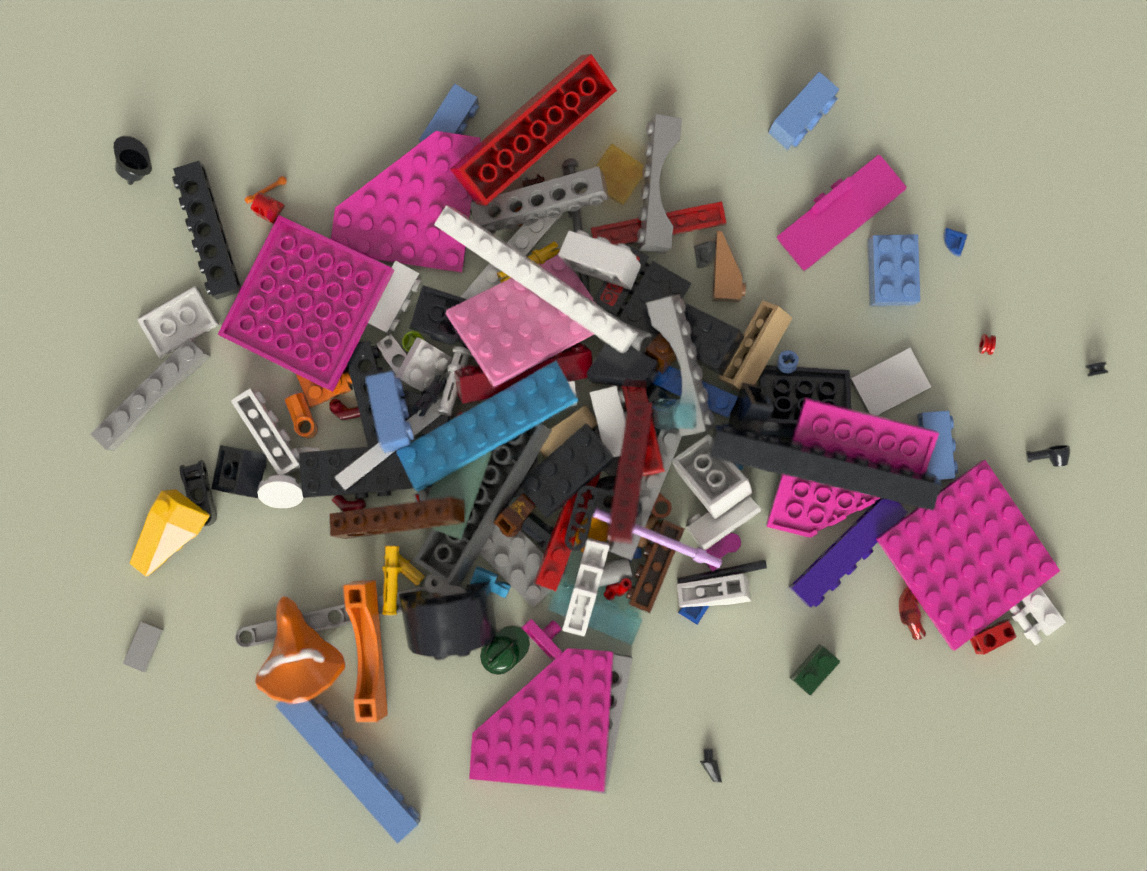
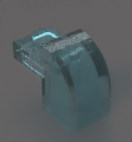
M680 399L656 400L653 402L654 427L662 430L696 428V404H679Z

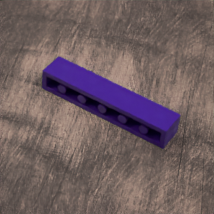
M883 498L878 499L789 588L806 606L811 608L814 605L817 607L824 601L825 597L823 595L829 589L831 591L835 590L841 584L840 579L845 574L850 575L858 567L856 563L861 558L865 560L873 553L872 547L877 543L876 538L903 519L908 512L896 501Z

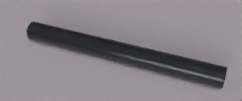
M765 560L680 577L677 578V583L681 584L767 569Z

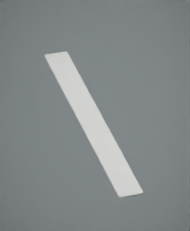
M440 398L431 405L424 417L418 416L421 412L420 410L406 421L410 423L413 436L442 415L437 412L441 402ZM378 443L335 476V479L346 490L394 451L384 453L380 443Z

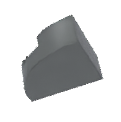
M715 241L694 246L697 268H704L710 264L715 255Z

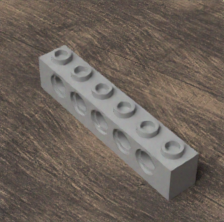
M597 166L499 194L486 206L477 205L475 202H472L471 210L473 221L494 234L498 230L513 229L523 223H535L541 218L556 217L566 211H578L584 206L599 205L603 201L609 200L605 175L600 167ZM587 188L584 193L579 194L582 189ZM565 194L564 198L557 200L560 195ZM544 200L541 205L536 206L539 201ZM522 206L520 211L515 212L518 207ZM501 212L497 218H494L497 213Z
M614 653L613 671H616L619 677L616 682L612 683L611 690L614 701L610 706L606 786L604 792H591L606 794L633 659L632 656Z

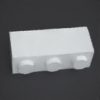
M397 261L392 266L395 271L368 322L369 325L388 335L392 331L395 332L401 322L399 317L402 311L406 312L411 304L409 299L412 293H416L422 284L420 280L421 275L418 272Z
M617 386L590 392L602 442L615 457L621 456L627 412L623 413L621 404L625 403L622 390L618 391Z

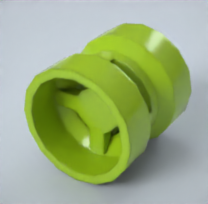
M410 331L402 338V345L407 353H409L417 337L426 341L419 332Z

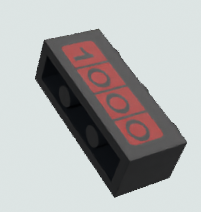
M628 244L625 245L631 248L630 251L636 255V259L641 264L631 290L604 281L593 300L597 305L615 317L618 313L622 314L628 304L625 302L629 294L633 295L639 285L636 282L640 275L644 276L650 266L647 263L649 256Z

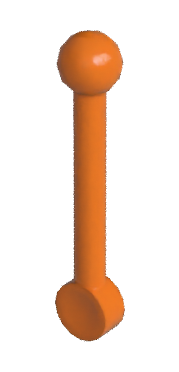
M281 176L278 181L259 192L264 194L278 185H285L287 179ZM259 192L247 196L244 199L247 204L251 203Z

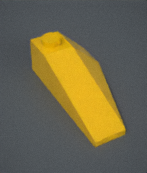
M177 489L161 491L149 511L130 564L143 575L149 576L165 563L167 558L176 551H179L186 542L196 537L210 515Z

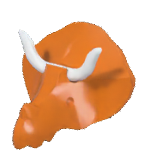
M284 596L280 598L277 604V634L271 654L258 671L255 683L259 690L272 699L286 703H299L316 697L330 687L345 669V661L338 649L322 639L314 629L307 625L297 604Z

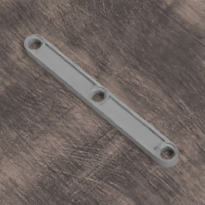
M425 586L399 591L397 595V613L402 612L399 594L420 590L427 591L430 598L434 597V594L429 592ZM383 595L377 596L379 617L387 616L382 614ZM345 604L302 614L307 625L316 632L352 624L349 614L345 609ZM332 610H336L341 614V619L338 623H332L329 620V613ZM272 620L240 628L235 635L236 643L241 647H251L275 641L277 621ZM245 630L252 634L250 643L241 641L240 635Z

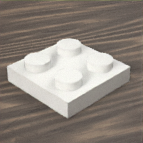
M417 337L395 377H400L401 381L422 392L424 388L431 384L436 375L443 377L453 358Z

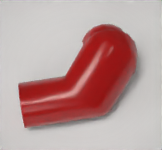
M624 578L620 583L607 585L603 595L607 600H614L615 596H623L631 588L632 582L630 579Z

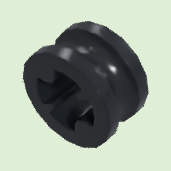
M1100 362L1086 365V369H1089L1088 377L1108 373V370L1105 369L1107 363Z

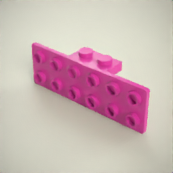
M877 155L844 181L841 178L830 186L832 191L827 195L823 192L813 200L815 203L813 207L777 236V240L803 271H806L907 189L906 185L881 155Z

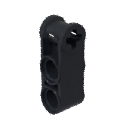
M200 460L197 464L189 466L180 465L179 471L186 497L202 510H206L210 515L204 526L213 525L216 522L217 513L205 462ZM198 488H201L204 492L203 498L198 501L195 498V491Z

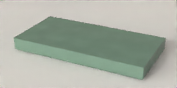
M491 451L433 483L427 500L444 497H455L464 500L465 523L432 527V529L459 539L462 538L488 465Z

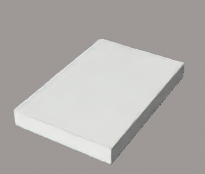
M197 286L188 289L137 319L160 359L174 352L188 338L194 340L219 325Z
M911 348L850 379L867 413L876 416L931 388Z

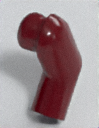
M332 399L329 403L331 413L340 420L361 417L358 406L348 408L339 399Z
M336 495L331 500L342 512L366 508L365 501L360 498L356 501H347L342 495Z

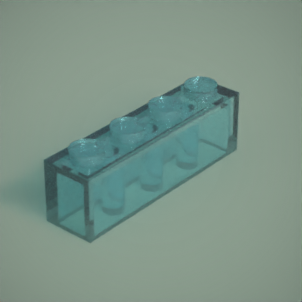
M564 581L563 585L559 584L548 610L566 617L574 585ZM596 595L588 627L632 645L642 622V618L638 617L639 612L629 608L625 612L617 608L619 604L608 599L604 603L597 600L598 595Z

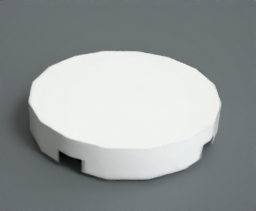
M273 475L268 477V480L260 482L258 497L264 504L270 507H294L303 500L302 484L300 483L299 485L296 483V479L289 476Z

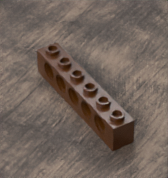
M444 497L331 513L330 536L350 539L465 523L464 500L455 497Z

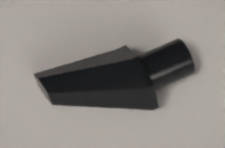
M704 749V760H701L700 763L713 782H722L717 760H713V749Z

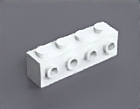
M249 388L232 399V404L277 474L288 476L300 468V452L297 448L293 449L289 443L291 440L285 429L280 430L277 425L279 419L272 410L268 411L264 405L267 401L260 391L256 392Z

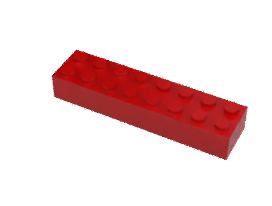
M592 54L581 55L452 166L450 170L477 205L486 206L617 90Z

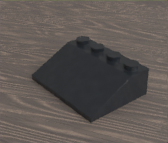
M766 365L759 377V386L765 388L774 408L758 435L767 437L768 434L783 438H793L805 398L852 409L850 370L797 367L792 373H784L777 366Z

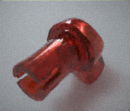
M906 586L899 598L900 620L902 624L908 626L912 638L920 640L922 636H926V631L920 622L919 602L910 588Z

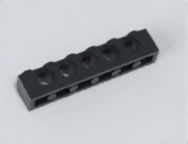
M200 161L173 168L175 176H172L175 188L179 189L181 193L179 203L182 210H186L188 216L185 219L186 226L189 231H192L194 239L191 240L194 251L199 253L201 259L198 261L201 273H205L207 282H204L208 295H212L215 299H221L239 293L241 285L204 165ZM197 184L196 192L190 194L188 192L189 187ZM203 205V212L195 215L196 207ZM210 226V233L202 236V229ZM216 247V255L208 257L209 249ZM222 268V277L215 279V271Z
M370 340L358 343L347 363L368 447L378 444L379 439L376 434L377 429L374 415L371 413L370 396L366 392L367 382L365 377L384 373L383 367H378L377 359L380 358L377 345L373 346ZM366 360L370 361V370L362 372L360 369L361 363Z

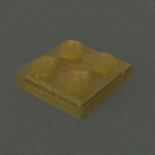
M611 143L595 167L599 166L605 175L608 196L623 206L643 178L642 171L644 165Z

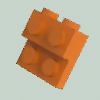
M343 371L333 392L296 374L310 408L352 391L350 386L352 380L348 371Z

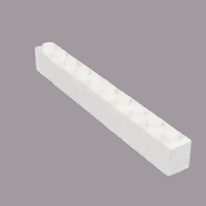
M446 205L435 222V226L620 352H627L639 334L633 328L454 207Z

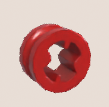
M983 334L979 343L980 354L987 352L988 355H992L996 346L995 335L988 337L987 334Z

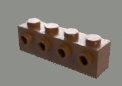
M662 520L661 524L656 523L653 531L680 542L685 528ZM654 541L652 544L648 543L643 556L647 557L644 565L639 564L634 576L638 580L635 587L631 586L626 595V598L629 599V605L648 613L651 612L676 550Z

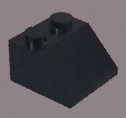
M220 445L211 489L259 498L258 486L262 481L267 465V456L265 453Z

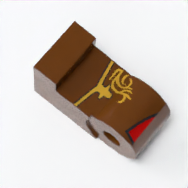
M523 493L499 515L494 524L509 537L527 518L536 505ZM503 519H504L511 527H507V526L504 524Z

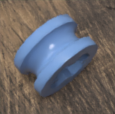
M790 350L780 353L777 362L779 370L784 373L794 372L799 361L797 354ZM788 359L792 361L791 363L789 362L788 364H785V363H784V361H787Z

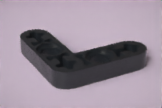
M583 486L579 489L565 536V544L568 549L579 551L585 547L595 509L598 508L611 513L612 509H607L604 506V499L607 496L614 497V492L593 486ZM588 490H591V494L594 495V499H589L587 504L588 507H592L591 511L585 508H578L579 503L584 505L585 498L582 497V494L587 493ZM640 501L638 503L639 510L637 512L636 518H638L643 512V506ZM579 512H585L588 515V521L584 525H579L575 520ZM573 525L579 529H586L585 533H579L578 538L582 542L577 544L576 547H573V543L569 541L570 537H575L576 530H572Z

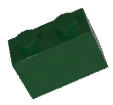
M819 644L790 676V679L811 696L841 661Z

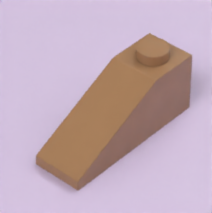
M717 231L715 234L716 250L714 255L712 301L740 302L741 297H745L746 283H742V275L722 231Z

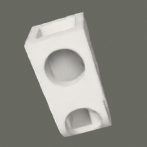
M390 333L376 343L395 374H397L407 354Z

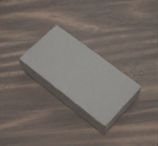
M141 621L123 664L146 672L164 629Z

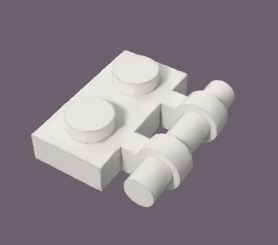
M1041 587L1021 600L1024 605L1019 609L1015 605L1010 609L1011 617L1021 625L1024 635L1027 639L1030 638L1034 645L1042 641L1037 634L1040 630L1048 636L1066 623ZM1028 613L1035 620L1033 625L1025 617Z

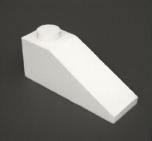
M744 574L677 584L679 607L729 605L751 601L749 579Z

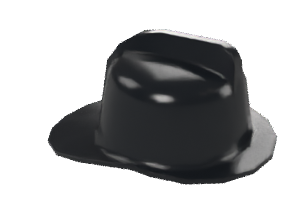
M121 136L114 141L115 170L120 177L127 180L128 185H132L135 181H139L145 175L151 173L152 165L149 153L141 141L130 136Z

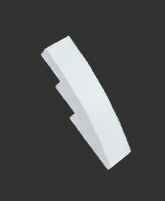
M592 538L587 539L563 631L585 636L610 543Z

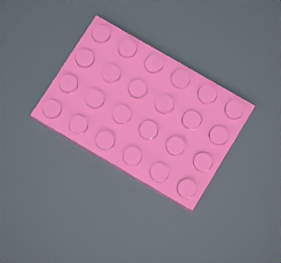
M558 255L545 261L542 265L539 264V266L591 301L594 300L574 270L570 269ZM513 278L446 310L447 317L493 387L594 335L587 328Z

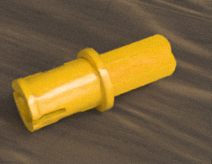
M399 554V566L401 569L398 574L402 573L415 586H418L425 576L410 563V559L406 560Z

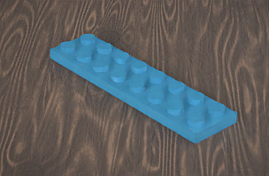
M557 361L396 452L414 489L419 492L578 402V399Z

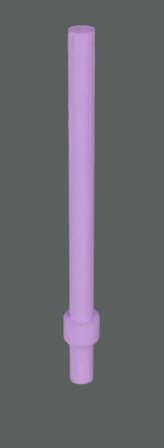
M596 508L593 517L610 523L611 514ZM635 524L634 533L693 557L692 560L696 562H705L717 568H720L722 564V559L707 554L706 550L699 547L695 549Z

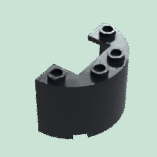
M489 581L467 584L466 593L425 599H423L422 591L399 594L407 645L414 654L434 657L435 660H443L448 656L454 655L465 657L470 654V651L492 643L497 634Z

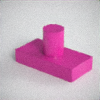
M532 619L521 627L551 660L556 659L562 653L551 641L562 630L554 620L543 630Z

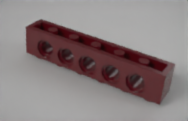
M629 400L608 531L609 541L632 544L653 414L652 403Z

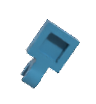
M479 566L476 567L470 584L489 581L491 592L506 598L511 588V585L508 583L496 581L497 574Z

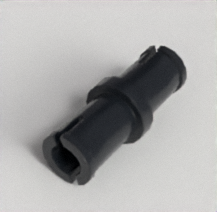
M436 375L431 384L423 389L421 392L422 396L412 407L415 414L421 409L418 416L424 417L431 405L439 400V394L446 386L447 380L445 377L439 383L442 376Z

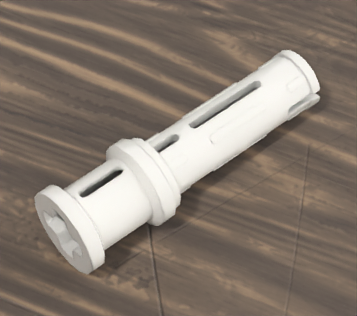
M463 347L453 348L454 356L451 364L447 367L449 376L437 410L438 413L445 416H451L457 396L454 371L466 366L469 358L473 356L469 349ZM453 385V390H452V393H451V396H450V400L448 401V400H447V399H448V395H449L451 386Z

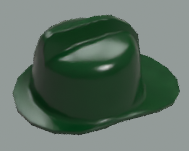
M508 626L501 629L496 634L493 642L484 645L481 650L480 658L483 667L488 672L496 675L505 674L510 671L527 654L530 646L528 635L524 630L516 626Z

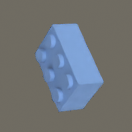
M818 72L776 118L768 133L787 150L792 145L797 147L808 133L807 129L811 131L819 123L823 114L826 115L834 106V103L838 100L836 95L840 89L821 72Z
M918 234L873 235L868 240L870 306L916 305L920 302Z
M393 371L365 377L378 439L384 453L397 451L405 446H409L410 440H414L409 421L406 422L405 420L409 418V413L405 400H401V397L405 395L400 377L395 378Z

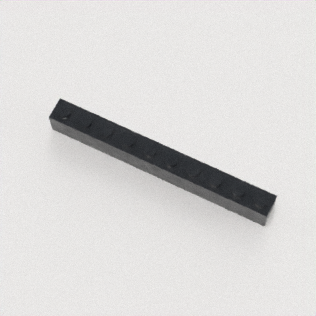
M730 424L715 426L709 447V454L712 458L929 510H934L942 486L936 475L929 472L919 474L908 467L894 468L887 462L879 461L874 463L863 456L853 458L837 450L832 453L825 451V448L817 445L807 447L796 440L787 442L771 434H768L767 437L758 435V432L751 429H745V431L737 430L735 426Z

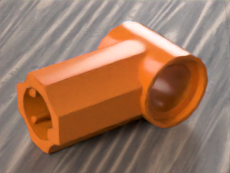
M304 393L294 394L284 399L294 423L295 432L303 438H313L317 434L318 426L313 419ZM310 422V431L302 433L301 426L303 423Z

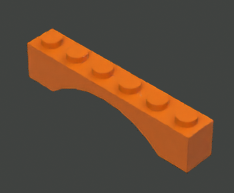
M376 580L353 581L343 585L345 609L351 619L357 645L358 674L354 696L356 722H378L388 715Z

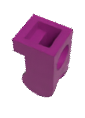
M729 533L705 550L707 554L720 559L727 553L736 552L741 546V540L737 534ZM706 563L711 571L717 569V567Z

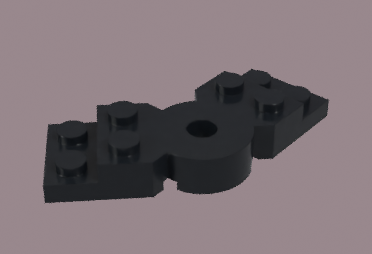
M422 285L409 329L430 335V339L453 345L460 342L468 349L446 315V310L467 299Z

